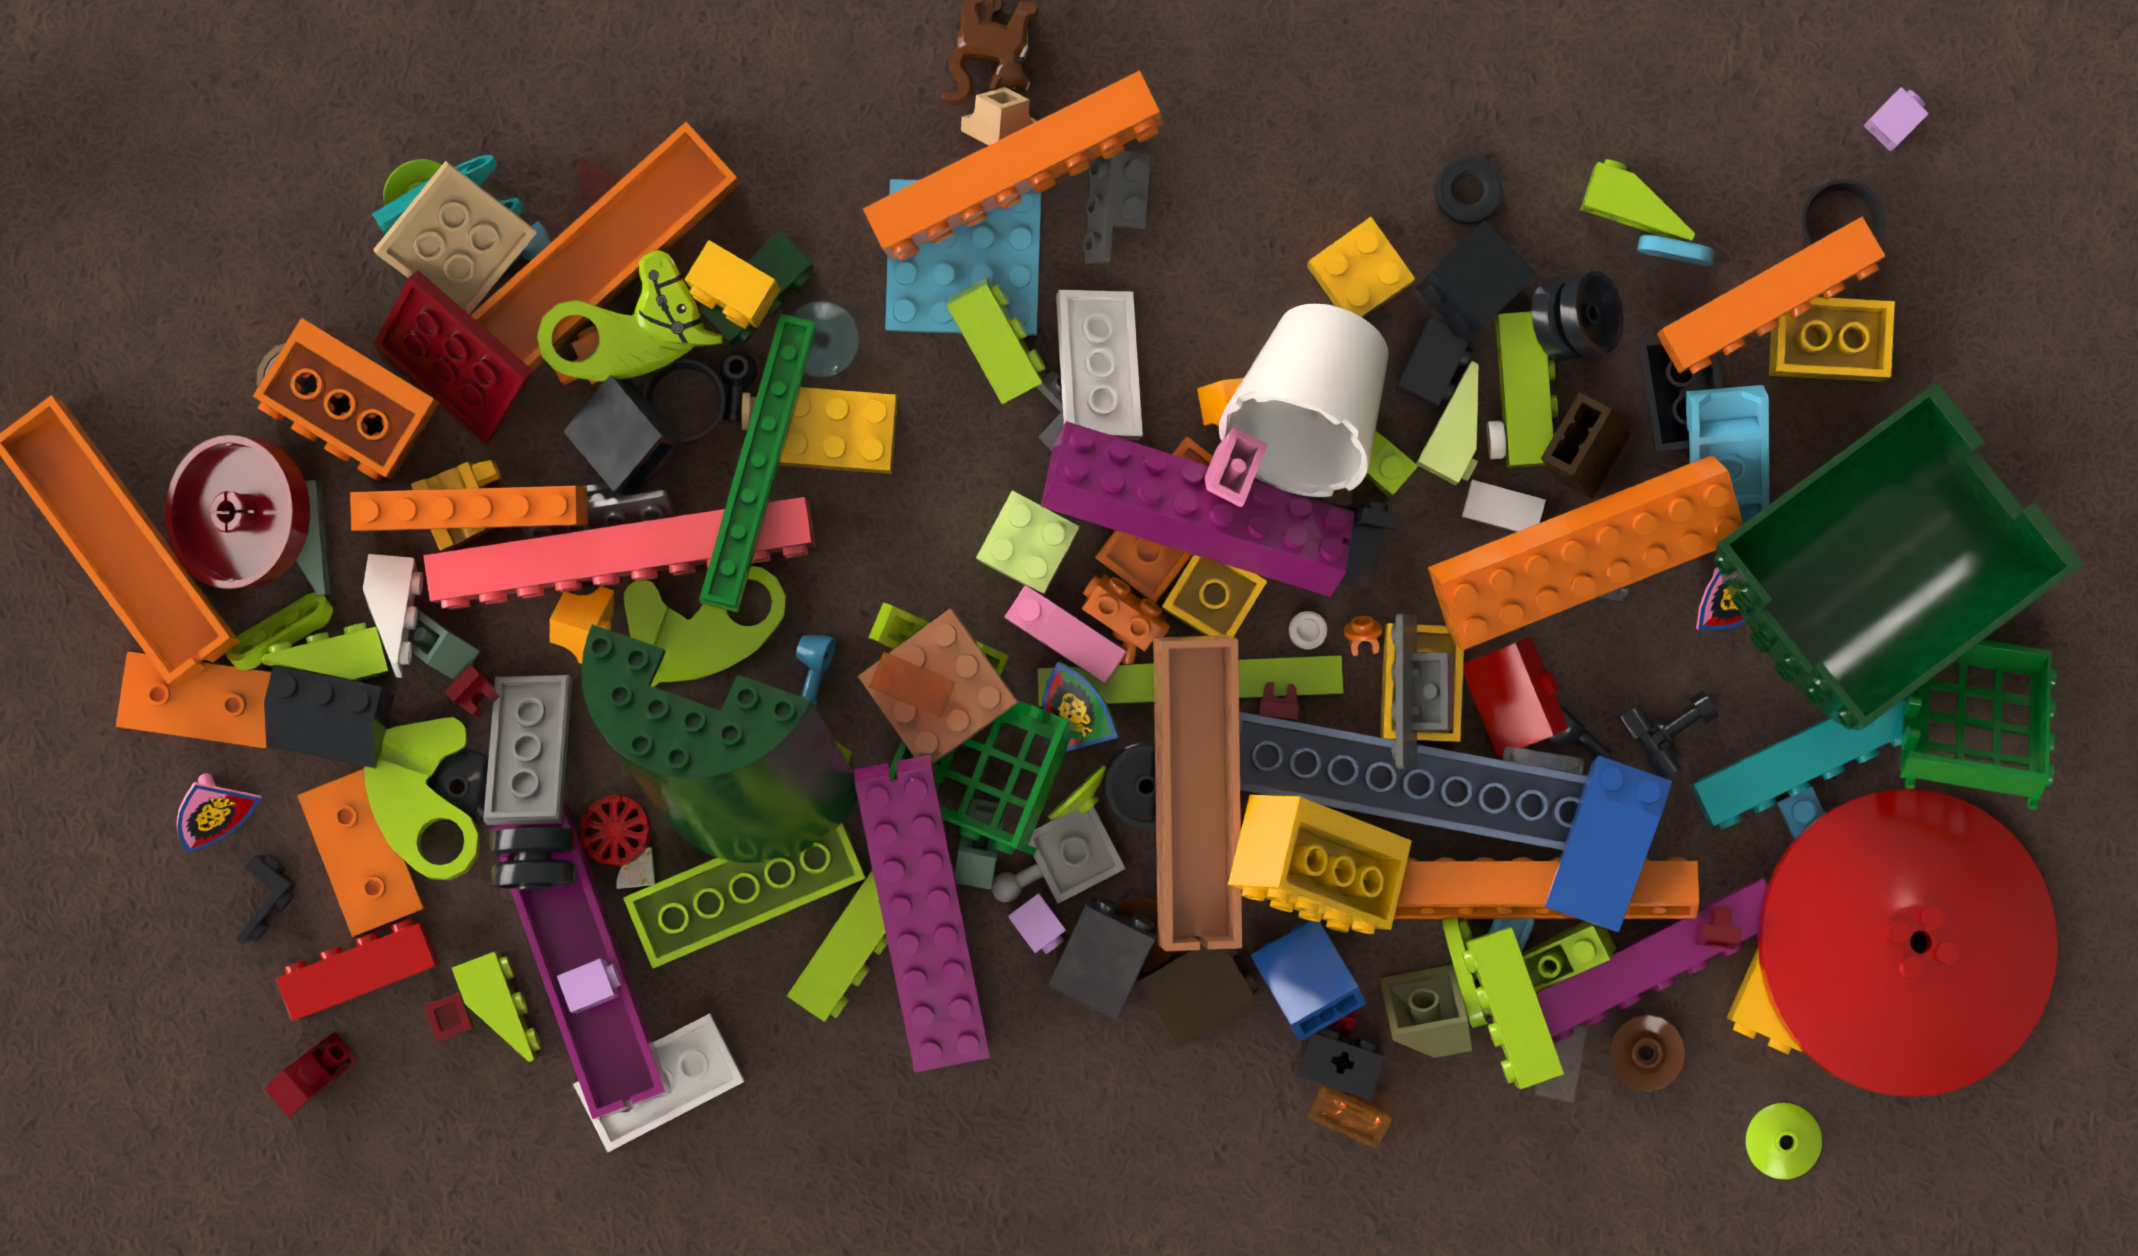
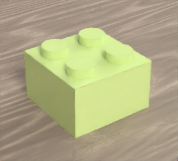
M1012 491L976 559L1044 596L1074 541L1080 526Z

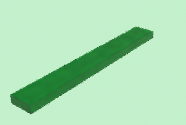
M780 314L700 595L699 601L701 604L733 612L739 611L817 333L818 324L815 321Z

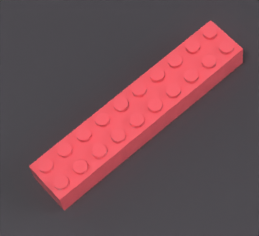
M805 497L769 502L752 564L771 561L770 554L783 552V556H786V558L809 555L808 548L816 547L810 504ZM725 509L423 555L430 601L441 604V607L447 608V610L469 608V600L479 599L480 603L485 602V605L507 602V595L517 593L518 597L528 599L545 596V589L555 587L556 591H560V593L564 591L575 592L583 590L582 583L592 581L598 587H607L621 584L620 577L631 576V579H635V581L657 579V572L669 570V573H673V576L695 573V566L707 564V568L709 567Z

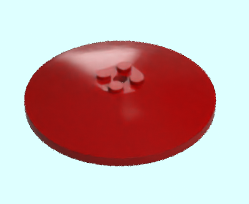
M1900 789L1866 794L1848 800L1814 820L1797 836L1780 859L1768 883L1759 918L1758 952L1763 983L1770 1003L1789 1036L1809 1058L1833 1076L1853 1086L1886 1095L1918 1097L1942 1094L1968 1086L1992 1073L2018 1051L2037 1025L2049 1000L2057 966L2058 936L2053 904L2046 883L2027 850L2006 827L1982 809L1964 800L1928 790ZM1917 931L1922 932L1927 939V947L1922 953L1915 952L1910 944L1912 935Z

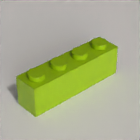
M1531 312L1498 314L1495 317L1502 420L1506 437V468L1546 466L1541 457L1555 435L1553 433L1552 418H1558L1557 396H1550L1549 381L1555 380L1554 359L1548 358L1538 343L1533 329Z
M873 869L787 995V997L824 1022L830 1015L837 1019L849 1001L843 995L851 984L857 987L861 984L871 969L865 965L871 954L875 952L880 955L888 944Z
M1505 927L1465 941L1467 951L1462 952V956L1469 974L1476 972L1481 987L1475 988V993L1482 1011L1486 1009L1490 1011L1493 1023L1488 1025V1029L1495 1047L1502 1045L1507 1060L1501 1061V1066L1508 1084L1515 1082L1516 1087L1521 1090L1563 1075L1562 1066L1512 927Z

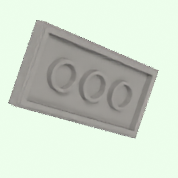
M570 675L495 677V689L500 697L495 702L493 701L483 820L487 825L562 823L573 682Z

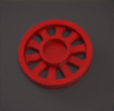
M611 795L601 800L599 799L588 808L589 810L581 820L580 839L583 848L592 859L608 867H621L634 862L644 853L651 838V822L647 812L640 804L625 796ZM625 803L626 806L619 815V804ZM608 804H610V817L603 809ZM637 810L638 816L628 820L632 812ZM594 814H597L603 823L592 821L591 819ZM639 825L644 827V830L641 832L632 830V828ZM589 829L600 831L596 834L588 836ZM631 839L639 841L640 844L637 848L631 846L629 843ZM602 841L597 850L593 851L592 845ZM611 846V856L609 859H605L604 855ZM620 847H623L626 851V857L620 858Z

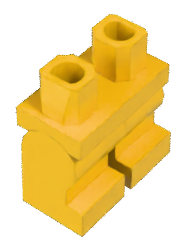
M493 460L476 464L465 462L431 478L412 483L411 486L413 490L485 488V486L502 478ZM496 528L430 530L439 550L449 552Z

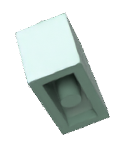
M417 608L416 629H409L408 642H412V653L429 666L456 680L470 665H473L474 659L480 651Z
M973 798L966 816L990 825L999 803ZM1005 814L998 828L1000 830L1003 829ZM963 835L961 836L955 869L957 884L991 890L999 851L991 847L993 839L980 835L979 840L975 841Z

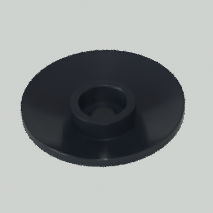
M462 749L455 754L447 756L440 762L436 771L429 779L428 786L447 802L466 813L474 821H477L484 817L488 760L475 751ZM457 779L462 780L465 784V789L460 794H456L452 790V783ZM442 820V821H445V822L450 823V824H456V825H458L457 823H455V822H453V821Z

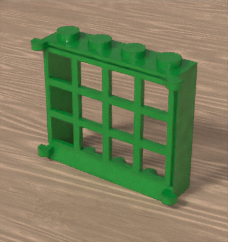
M1982 640L1952 662L1958 664L1957 684L1928 680L1904 698L1900 777L1906 778L1905 788L1914 789L1915 780L1918 778L2029 797L2028 809L2037 810L2038 800L2045 787H2051L2055 774V765L2049 763V754L2053 752L2055 745V732L2050 731V722H2052L2056 711V700L2051 698V690L2054 688L2057 676L2056 667L2051 666L2052 651ZM1967 665L1993 669V690L1966 686ZM2003 671L2030 676L2029 696L2002 692ZM1930 690L1957 694L1956 715L1929 710ZM1966 696L1993 700L1992 721L1965 716ZM2002 702L2029 706L2028 727L2002 723ZM1929 720L1956 724L1955 745L1928 741ZM1965 726L1992 730V751L1964 747ZM2001 732L2028 736V758L2001 753ZM1928 751L1955 755V758L1928 754ZM1964 757L1991 761V764L1964 760ZM2000 763L2027 767V770L2000 766Z
M1018 701L1019 703L994 721L985 745L972 739H968L963 743V745L982 752L972 778L948 769L955 750L942 758L940 765L934 764L933 770L936 772L935 780L938 792L945 776L968 785L958 812L941 806L944 824H946V821L958 825V834L975 841L979 840L980 835L993 839L991 847L1012 855L1014 849H1018L1035 856L1037 848L1030 846L1029 842L1070 740L1072 738L1081 742L1083 734L1075 731L1078 726L1077 723ZM1004 722L1028 731L1018 757L994 749ZM1036 735L1052 740L1041 767L1026 761ZM903 740L900 742L890 767V780L898 779L896 761L915 758ZM990 755L1014 765L1004 792L980 782ZM1022 769L1038 774L1028 801L1012 795ZM977 789L1000 798L990 825L966 816ZM1009 802L1024 808L1014 835L998 829Z

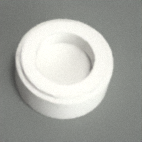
M1489 421L1486 424L1489 459H1503L1506 456L1504 424L1501 421Z
M1304 611L1297 614L1289 625L1290 639L1297 647L1302 649L1318 647L1323 643L1327 635L1325 620L1319 614L1312 611Z

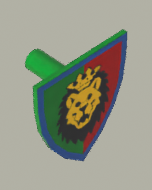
M1057 662L1046 684L1042 699V709L1078 724L1075 731L1083 734L1081 742L1071 738L1066 751L1118 738L1119 735L1106 701L1095 686L1078 671L1061 662ZM1046 738V742L1049 748L1052 740Z

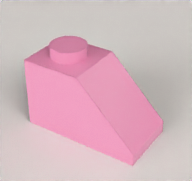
M1233 427L1215 450L1205 475L1207 490L1242 507L1268 444Z

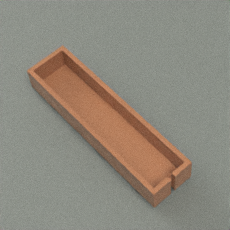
M1232 636L1153 638L1158 945L1165 951L1200 950V944L1208 950L1242 948V891L1239 888L1228 885L1241 832L1238 639ZM1199 936L1200 942L1194 937Z

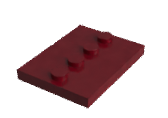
M419 270L408 278L373 343L376 348L485 443H488L497 434L533 373L530 367Z

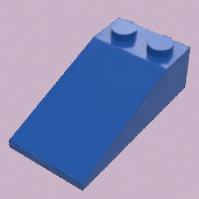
M1598 756L1591 764L1545 907L1619 932L1660 821L1672 781Z

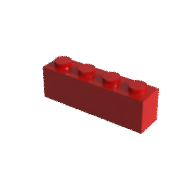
M411 918L390 926L393 933L379 938L377 932L356 939V948L343 952L341 946L320 953L321 961L307 966L306 961L302 960L284 967L286 975L275 979L291 1021L299 1020L439 966L440 962L425 922L414 924Z

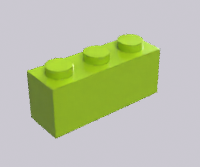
M986 277L949 297L946 306L1001 404H1004L1040 385L1043 378L1041 371L1046 368L1037 350L1030 351L1023 338L1027 337V333L1020 319L1017 316L1011 318L1005 307V305L1009 304L1004 290L999 283L993 285L989 277Z

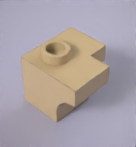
M1006 87L976 95L974 113L962 117L961 131L989 146L1037 122V120L1029 116V99Z

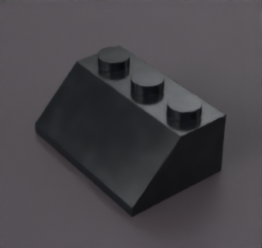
M1658 337L1639 339L1637 344L1655 454L1690 451L1686 415V391L1723 388L1718 353L1709 357L1712 364L1692 375L1688 369L1679 374Z
M273 665L264 700L266 745L268 747L376 769L395 695L379 686Z

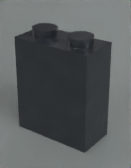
M1484 220L1417 285L1416 289L1423 295L1425 301L1433 306L1450 323L1457 333L1470 342L1538 274Z
M611 375L597 387L596 393L583 408L574 414L571 423L563 431L613 492L626 496L639 494L683 443L631 381L617 379Z
M1092 897L1084 907L1048 986L1108 1016L1118 1019L1157 940L1158 929L1153 927L1154 923L1150 919L1142 915L1134 914L1131 916L1120 911L1119 905L1104 897L1096 899Z

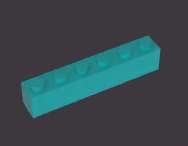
M1904 699L1862 730H1847L1829 717L1689 784L1708 825L1715 826L1719 824L1721 830L1730 827L1742 820L1740 813L1753 808L1755 813H1758L1775 805L1774 797L1786 791L1790 797L1801 793L1811 787L1808 782L1809 780L1822 775L1824 780L1832 778L1845 771L1842 764L1855 758L1858 764L1879 755L1877 748L1888 742L1891 743L1892 747L1901 745Z

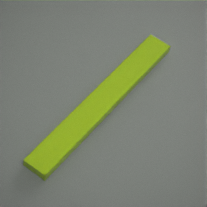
M1342 655L1238 660L1239 698L1262 697L1265 685L1268 682H1274L1273 694L1276 697L1286 696L1288 684L1295 685L1297 696L1343 694ZM1154 664L1118 665L1106 684L1080 667H1070L1091 682L1107 704L1154 702ZM1038 668L1039 707H1042L1046 684L1054 668Z

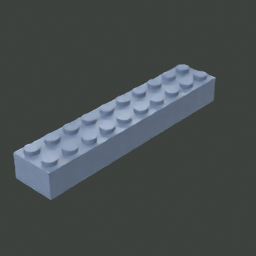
M1239 712L1240 791L1271 796H1300L1326 807L1563 850L1587 776L1422 745H1417V769H1397L1396 761L1392 757L1393 740Z

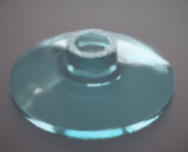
M818 301L800 307L791 315L817 322L816 336L825 334L829 337V343L824 348L817 347L814 340L805 372L806 375L829 377L840 373L850 365L858 350L859 333L853 318L845 309L830 302Z

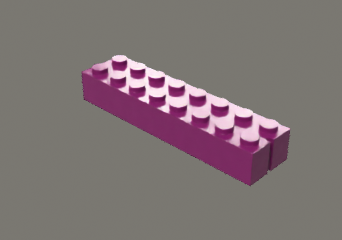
M1068 421L1065 422L1053 446L1041 507L1328 597L1332 596L1345 575L1350 549L1348 543L1352 536L1355 512L1309 497L1289 493L1253 480L1244 505L1239 507L1207 490L1205 475L1209 468L1207 465Z
M931 755L896 761L898 779L890 780L889 763L854 769V782L914 1072L990 1058L989 1042Z
M563 803L562 823L507 824L489 830L491 832L505 829L546 827L576 830V850L567 855L552 856V859L569 860L577 864L576 885L538 891L510 890L592 1119L600 1120L632 1108L629 1100H631L632 1104L640 1105L669 1094L671 1090L582 846L570 808ZM499 857L501 862L515 861V857ZM598 959L606 960L608 965L614 964L622 983L621 986L617 987L620 996L582 1012L571 1013L557 976Z

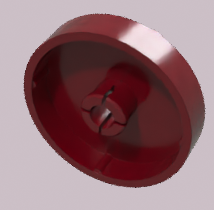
M236 435L211 438L190 451L179 464L172 477L165 507L167 533L178 560L191 575L201 582L225 589H253L274 582L288 571L298 558L309 532L310 501L305 480L293 459L283 449L268 440ZM237 510H247L248 513H237Z

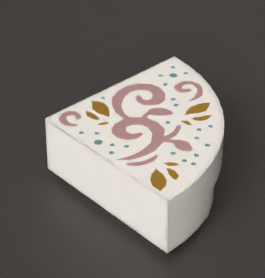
M652 847L646 848L644 853L634 862L621 867L617 878V889L656 884Z

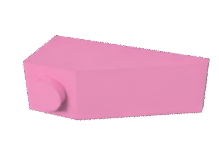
M1026 585L1005 615V618L1012 624L1105 684L1127 653Z

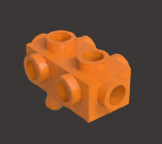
M1105 574L1101 578L1094 575L1082 593L1087 596L1082 609L1113 630V636L1123 641L1122 649L1127 652L1121 662L1124 664H1134L1137 647L1146 651L1153 638H1160L1166 635L1170 628V625L1165 622L1167 616L1162 613V609L1155 602L1146 598L1142 600L1130 592V587L1121 579L1116 577L1109 578Z

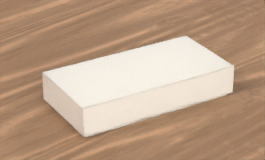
M1472 480L1462 517L1518 532L1540 523L1546 500Z

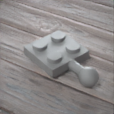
M1093 806L1084 815L1076 810L1035 829L1029 845L1037 848L1035 856L1033 855L1036 864L1016 874L1010 872L998 874L993 879L991 890L997 900L1005 903L1012 902L1019 897L1023 887L1044 877L1059 904L1126 868Z

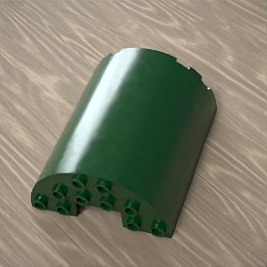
M1937 382L1725 537L1716 547L1714 562L1720 570L1734 605L1753 632L1750 635V639L1754 646L1762 654L1768 653L1776 663L1774 665L1775 672L1784 683L1792 682L1818 709L1847 730L1857 731L1867 727L2084 564L2036 503L2024 510L1978 453L1985 443L1984 439Z
M593 624L591 625L585 642L581 667L584 698L589 713L603 737L667 823L689 844L702 852L724 860L741 863H761L766 859L785 855L790 857L814 846L813 843L831 829L835 830L849 815L858 801L854 773L811 700L737 675L722 710L711 708L651 687L666 653L664 649Z

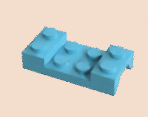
M1763 385L1686 391L1690 464L1713 455L1729 471L1744 524L1769 506V396Z

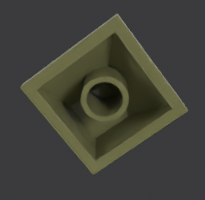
M1453 964L1380 978L1393 1041L1434 1058L1472 1051L1468 1019Z

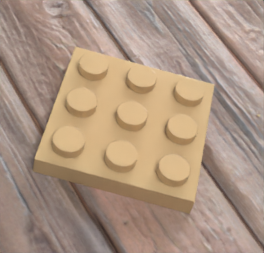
M445 161L373 250L376 255L407 278L419 270L470 315L537 232L531 225Z

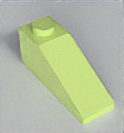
M1471 361L1416 462V465L1455 486L1461 478L1468 481L1478 463L1477 460L1472 458L1477 449L1479 364Z

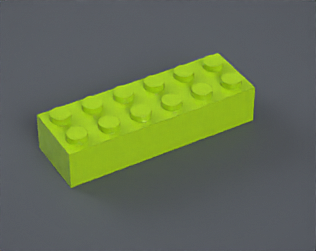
M844 820L835 830L831 829L813 843L814 846L793 856L787 857L785 855L766 859L761 863H741L715 858L624 897V902L652 969L866 879V872Z

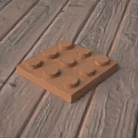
M948 609L858 676L913 756L916 758L931 755L932 765L1019 703L953 609Z

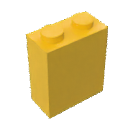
M1757 948L1726 1019L1735 1022L1733 1030L1754 1039L1756 1033L1770 1038L1768 1046L1788 1055L1791 1048L1802 1052L1779 1021L1770 1003L1763 983Z

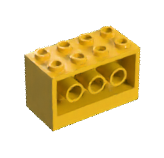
M1249 795L1228 885L1242 889V896L1256 901H1264L1265 898L1271 900L1270 907L1287 912H1292L1293 909L1298 910L1299 918L1313 922H1321V919L1327 921L1326 927L1331 930L1347 933L1349 927H1352V930L1365 934H1374L1375 929L1391 930L1412 840L1300 796Z

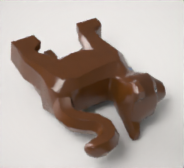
M964 0L961 8V27L955 50L949 58V72L959 84V88L953 92L943 91L940 94L941 100L946 104L955 106L962 105L970 99L974 87L972 76L964 67V63L968 58L990 60L999 63L991 77L990 90L1006 87L1016 93L1027 91L1030 79L1025 75L1022 65L1028 52L1027 27L1030 22L1036 20L1039 13L1038 5L1020 1L1010 22L1007 25L992 21L993 16L1001 11L1002 0Z

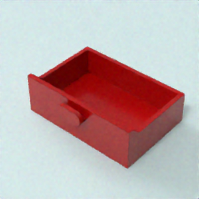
M1532 637L1463 664V674L1497 757L1569 729L1555 695L1559 689L1554 675L1551 671H1545Z

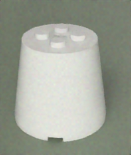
M1305 304L1292 308L1281 318L1224 409L1219 422L1221 442L1230 430L1235 427L1268 444L1255 478L1280 490L1303 496L1328 497L1332 496L1334 490L1345 487L1349 491L1354 489L1364 479L1370 463L1389 356L1384 338L1368 321L1340 307L1326 304Z

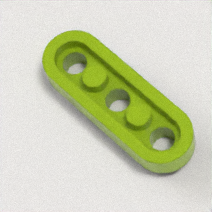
M316 592L307 594L239 634L237 638L240 640V643L226 652V656L238 670L254 669L262 663V656L269 653V646L289 641L293 645L310 633L326 626L333 613L332 605L324 595H317Z
M1457 916L1442 918L1446 940L1472 1028L1487 1025V1016H1491L1489 1009L1482 1011L1478 1002L1475 988L1480 986L1476 972L1469 974L1462 956V952L1467 951L1465 941L1473 939L1467 919L1460 920Z

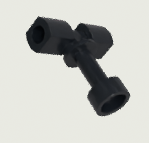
M1703 691L1689 699L1692 707L1664 725L1658 720L1651 723L1640 705L1618 718L1632 740L1638 738L1650 756L1646 761L1657 776L1666 779L1682 768L1669 750L1674 746L1672 737L1700 719L1704 724H1707L1719 716L1715 706Z

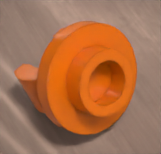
M1358 616L1345 625L1344 635L1349 639L1353 656H1358V645L1363 641L1371 643L1373 654L1379 652L1378 637L1382 634L1380 622L1370 616Z

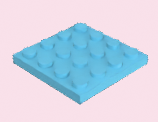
M890 179V195L919 180ZM1033 189L1021 195L1022 201L1006 210H1001L999 206L987 212L988 218L972 227H967L965 223L953 229L954 235L941 243L933 244L932 241H929L919 246L920 252L907 260L899 261L898 258L890 260L887 256L885 331L962 334L946 306L948 298L989 277L993 285L999 283L1009 301V304L1005 305L1011 318L1017 316L1020 319L1027 336H1037L1041 192L1035 193Z

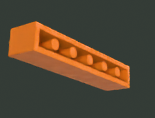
M1862 216L1664 327L1656 335L1678 373L1680 374L1689 369L1693 375L1711 365L1712 361L1709 357L1721 350L1727 356L1745 346L1746 343L1743 338L1756 331L1758 336L1761 337L1777 328L1779 324L1776 320L1785 314L1790 313L1793 319L1813 307L1810 300L1823 294L1827 300L1846 289L1843 282L1856 275L1860 281L1879 270L1876 263L1882 260L1885 254Z
M587 487L350 492L351 531L588 525Z

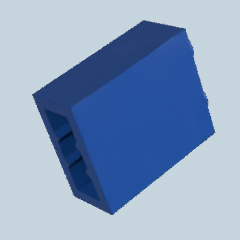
M1310 921L1301 923L1292 932L1276 941L1265 943L1257 952L1251 955L1262 978L1299 1041L1304 1040L1367 1004L1354 978L1320 922Z

